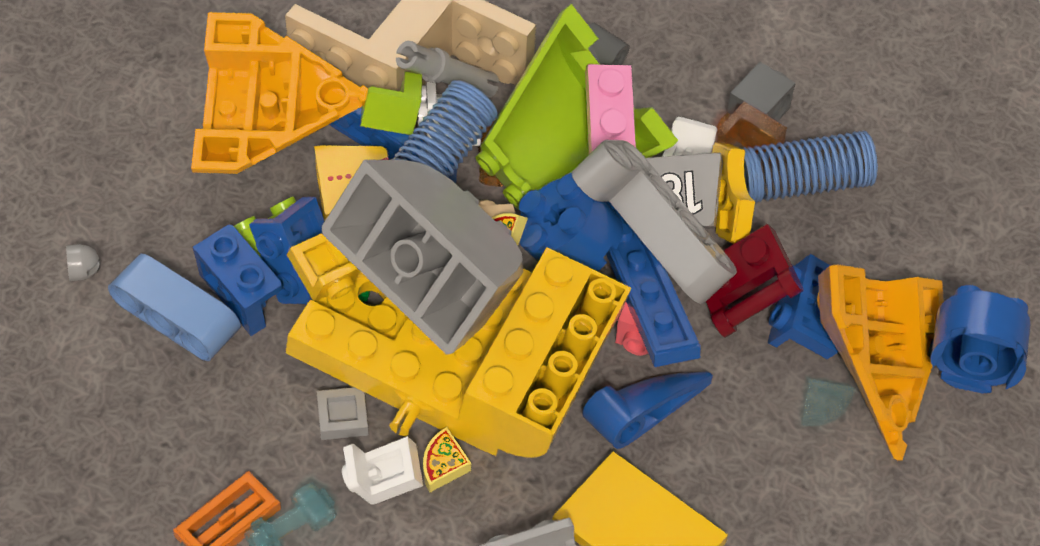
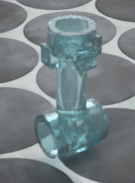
M315 483L306 484L291 497V501L295 506L293 509L270 523H266L260 517L252 522L251 529L244 533L245 539L249 546H282L279 542L280 539L308 523L313 531H318L331 523L337 516L336 511L333 509L335 502L324 488L319 490Z

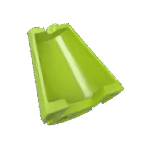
M572 4L568 5L557 16L483 140L481 152L475 156L479 166L488 175H495L506 187L503 190L505 198L518 210L519 203L526 193L532 190L539 191L550 182L572 173L589 155L585 71L588 64L600 65L588 50L599 38ZM653 107L634 108L635 145L645 158H650L671 148L678 142V139Z

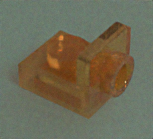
M743 102L733 114L726 113L721 118L716 127V136H718L717 143L734 145L736 142H739L743 147H751L753 149L755 146L761 147L763 144L767 146L771 143L776 145L778 142L784 144L787 127Z

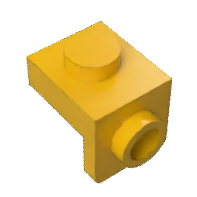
M322 233L291 247L287 253L290 262L313 301L320 300L328 295L331 300L338 299L352 291L356 286L354 282L361 271L353 263H349L348 259Z

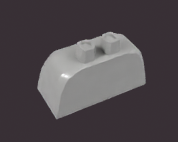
M363 160L322 225V234L445 354L454 353L486 324L523 274L522 253L511 237V230L501 221L496 222L479 206V200L468 190L463 191L451 179L439 171L419 162L406 160Z

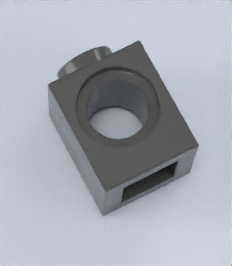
M759 62L730 93L726 119L761 140L790 109L795 82L788 79L782 72L773 70Z

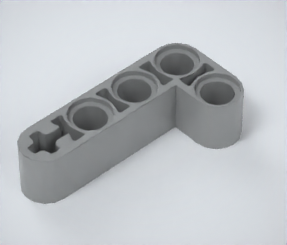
M604 140L572 171L574 181L585 194L595 201H609L680 288L695 302L704 304L737 273L730 258L648 160L629 142L624 140Z

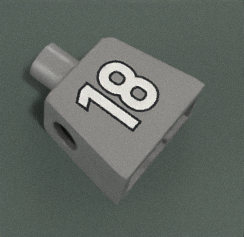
M721 153L646 158L705 229L716 228L723 166Z

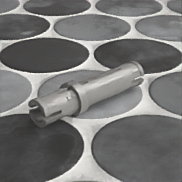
M405 41L397 49V54L408 57V60L400 57L396 58L397 65L402 69L422 74V78L425 81L431 83L443 82L449 85L454 80L465 81L479 89L488 98L494 96L498 90V86L487 83V80L499 83L498 76L494 72L485 71L451 58L443 49L436 47L435 49H428L417 45L413 41Z

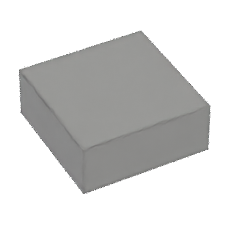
M355 387L317 391L321 440L368 436L365 394L363 391Z

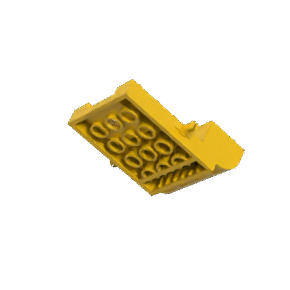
M546 247L534 271L530 272L523 268V274L486 324L454 353L445 354L360 272L354 282L355 288L346 295L335 300H331L329 295L317 301L309 300L288 334L286 354L399 409L389 426L395 433H397L401 426L399 433L401 436L409 434V430L417 418L440 430L447 427L454 437L494 456L497 455L500 449L512 455L535 458L544 455L548 451L621 313L631 287ZM373 291L383 298V302L376 306H369L364 304L358 296L363 292Z

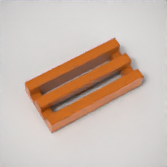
M248 471L173 529L174 537L186 546H206L263 501L264 503L209 545L235 546L281 510L280 502ZM251 489L254 492L238 506L231 508L219 517V521L197 538L192 535L246 491Z

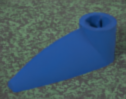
M688 372L663 375L640 381L618 391L612 386H606L597 391L588 400L582 414L616 449H621L638 439L708 387L712 382L713 374L709 372Z

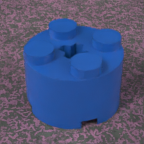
M572 173L550 182L539 191H529L522 197L519 203L520 216L528 218L519 244L537 262H539L546 247L598 272L607 263L603 257L611 246L616 250L621 242L623 227L619 215L606 201H595L585 194L574 181Z
M964 285L957 288L955 295L944 301L937 312L931 352L933 369L936 365L941 371V379L948 385L982 394L991 393L992 386L1006 383V389L1017 385L1024 377L1027 365L1031 327L1027 304L1019 298H1009L999 293L982 291L973 285Z

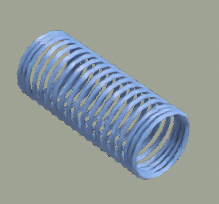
M461 80L452 81L445 92L442 93V97L437 99V103L428 111V115L423 117V121L418 124V128L414 129V134L409 135V140L404 142V146L399 148V152L391 160L408 161L405 158L408 157L413 162L430 166L449 178L450 175H454V169H458V163L463 162V157L468 156V151L472 150V145L477 144V139L482 138V133L486 132V127L491 126L492 122L497 118L498 112L495 105L483 92L473 85ZM442 107L446 108L449 113L445 112ZM437 113L442 114L445 119L440 118ZM433 119L438 121L440 125L435 124ZM428 125L433 127L435 131L430 130ZM424 132L428 133L432 138L427 137ZM419 138L423 139L428 145L422 143ZM414 144L420 146L423 151L417 149ZM410 150L415 152L418 157L412 155Z
M864 130L862 132H853L852 134L831 135L829 138L823 136L822 138L816 137L814 140L808 138L806 141L801 139L799 142L793 140L791 143L786 141L784 144L778 142L776 145L772 143L769 146L763 144L761 147L755 146L753 149L751 147L743 148L745 150V184L750 197L756 203L758 201L761 202L763 198L769 201L770 198L776 200L778 196L784 199L786 195L791 198L793 194L799 197L801 193L806 196L809 192L814 195L816 191L821 194L824 190L829 193L831 189L837 191L840 188L844 191L846 187L852 189L854 186L863 188L864 186H872L877 179L878 163L875 145L870 134ZM844 142L847 147V159L844 151ZM829 145L832 150V162L829 154ZM837 145H838V147H839V158H838V154H837V151H836V146H837ZM861 146H862L863 155H864L865 172H864V168H863V160H862V155H861ZM822 147H823V150H824V161H823V157H822V154H821V148H822ZM814 148L817 153V165L814 157ZM799 150L802 155V170L799 161ZM807 150H808V153H809L810 171H809V165H808V161H807V157H806V151H807ZM784 153L787 158V172L791 187L790 193L787 189V174L784 164ZM791 153H793L794 156L795 175L798 184V193L795 189V176L791 160ZM776 154L779 159L780 177L783 186V194L780 191V180L776 164ZM769 156L772 162V175L776 189L775 195L772 191L771 172L768 164ZM761 157L764 162L765 179L768 189L767 196L764 190V178L761 168ZM848 172L851 179V185L848 182ZM810 173H811V178H812V182H813V185H814V186H813V190L811 189V186H810ZM833 173L836 181V187L833 184ZM841 174L844 181L843 186L841 184ZM818 175L821 183V189L818 186ZM826 176L829 183L828 188L826 186ZM803 177L806 185L805 191L803 189Z

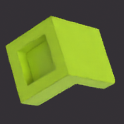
M405 71L400 91L369 87L365 104L361 107L360 126L407 135L413 134L422 98V74Z

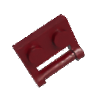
M769 224L764 225L724 250L725 254L733 262L737 273L715 292L706 303L716 329L726 338L737 331V325L785 296L788 295L790 298H793L804 291L776 231ZM777 275L778 280L728 309V304Z

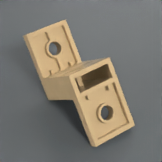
M401 0L369 39L296 4L285 15L287 37L342 71V75L359 87L364 85L367 88L378 87L400 91L405 71L416 73L411 70L402 69L396 63V58L398 57L408 60V57L396 53L398 47L405 41H413L417 45L428 49H435V47L443 49L449 56L454 55L464 63L485 71L494 72L500 82L505 84L512 83L514 85H517L535 51L536 24L485 0ZM422 78V85H426V81Z

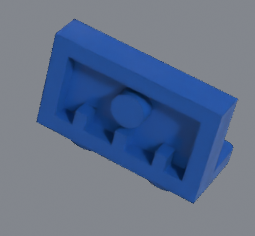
M302 197L274 219H255L249 224L262 260L282 283V290L276 294L278 301L282 304H308L309 300H312L290 262L287 253L291 247L322 233V225L325 221L316 197Z
M229 224L193 246V251L202 279L223 304L235 313L240 324L252 336L266 327L262 309L266 307V300L282 290V283L236 228Z
M810 254L796 265H792L804 291L793 298L787 295L778 301L769 317V325L772 327L768 344L777 348L788 339H791L823 358L829 359L837 354L838 350L821 324L817 296L819 292L818 276L831 265Z

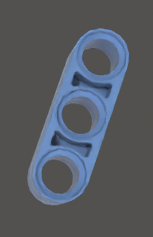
M139 254L108 285L110 295L119 306L203 361H210L241 327L239 319L229 307L146 254Z

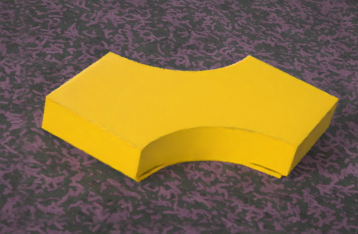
M715 142L712 153L720 152L723 158L716 234L718 237L735 244L750 235L755 201L750 197L745 184V150L731 144Z

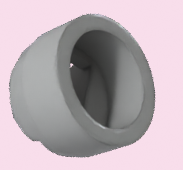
M82 244L66 245L69 282L83 281L97 273L100 264L98 261L99 256L95 249Z

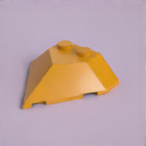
M208 12L204 52L209 66L203 129H195L192 172L238 174L364 106L368 88L364 85L359 87L342 75V71L287 36L283 38L266 27L263 20L252 13Z
M831 265L818 276L819 292L817 304L820 310L821 324L854 378L893 458L897 461L903 460L907 444L902 439V431L907 428L908 423L915 422L932 369L931 358L927 354L931 341L934 338L937 312L944 302L943 283L941 280L922 277L892 281L865 278V269Z

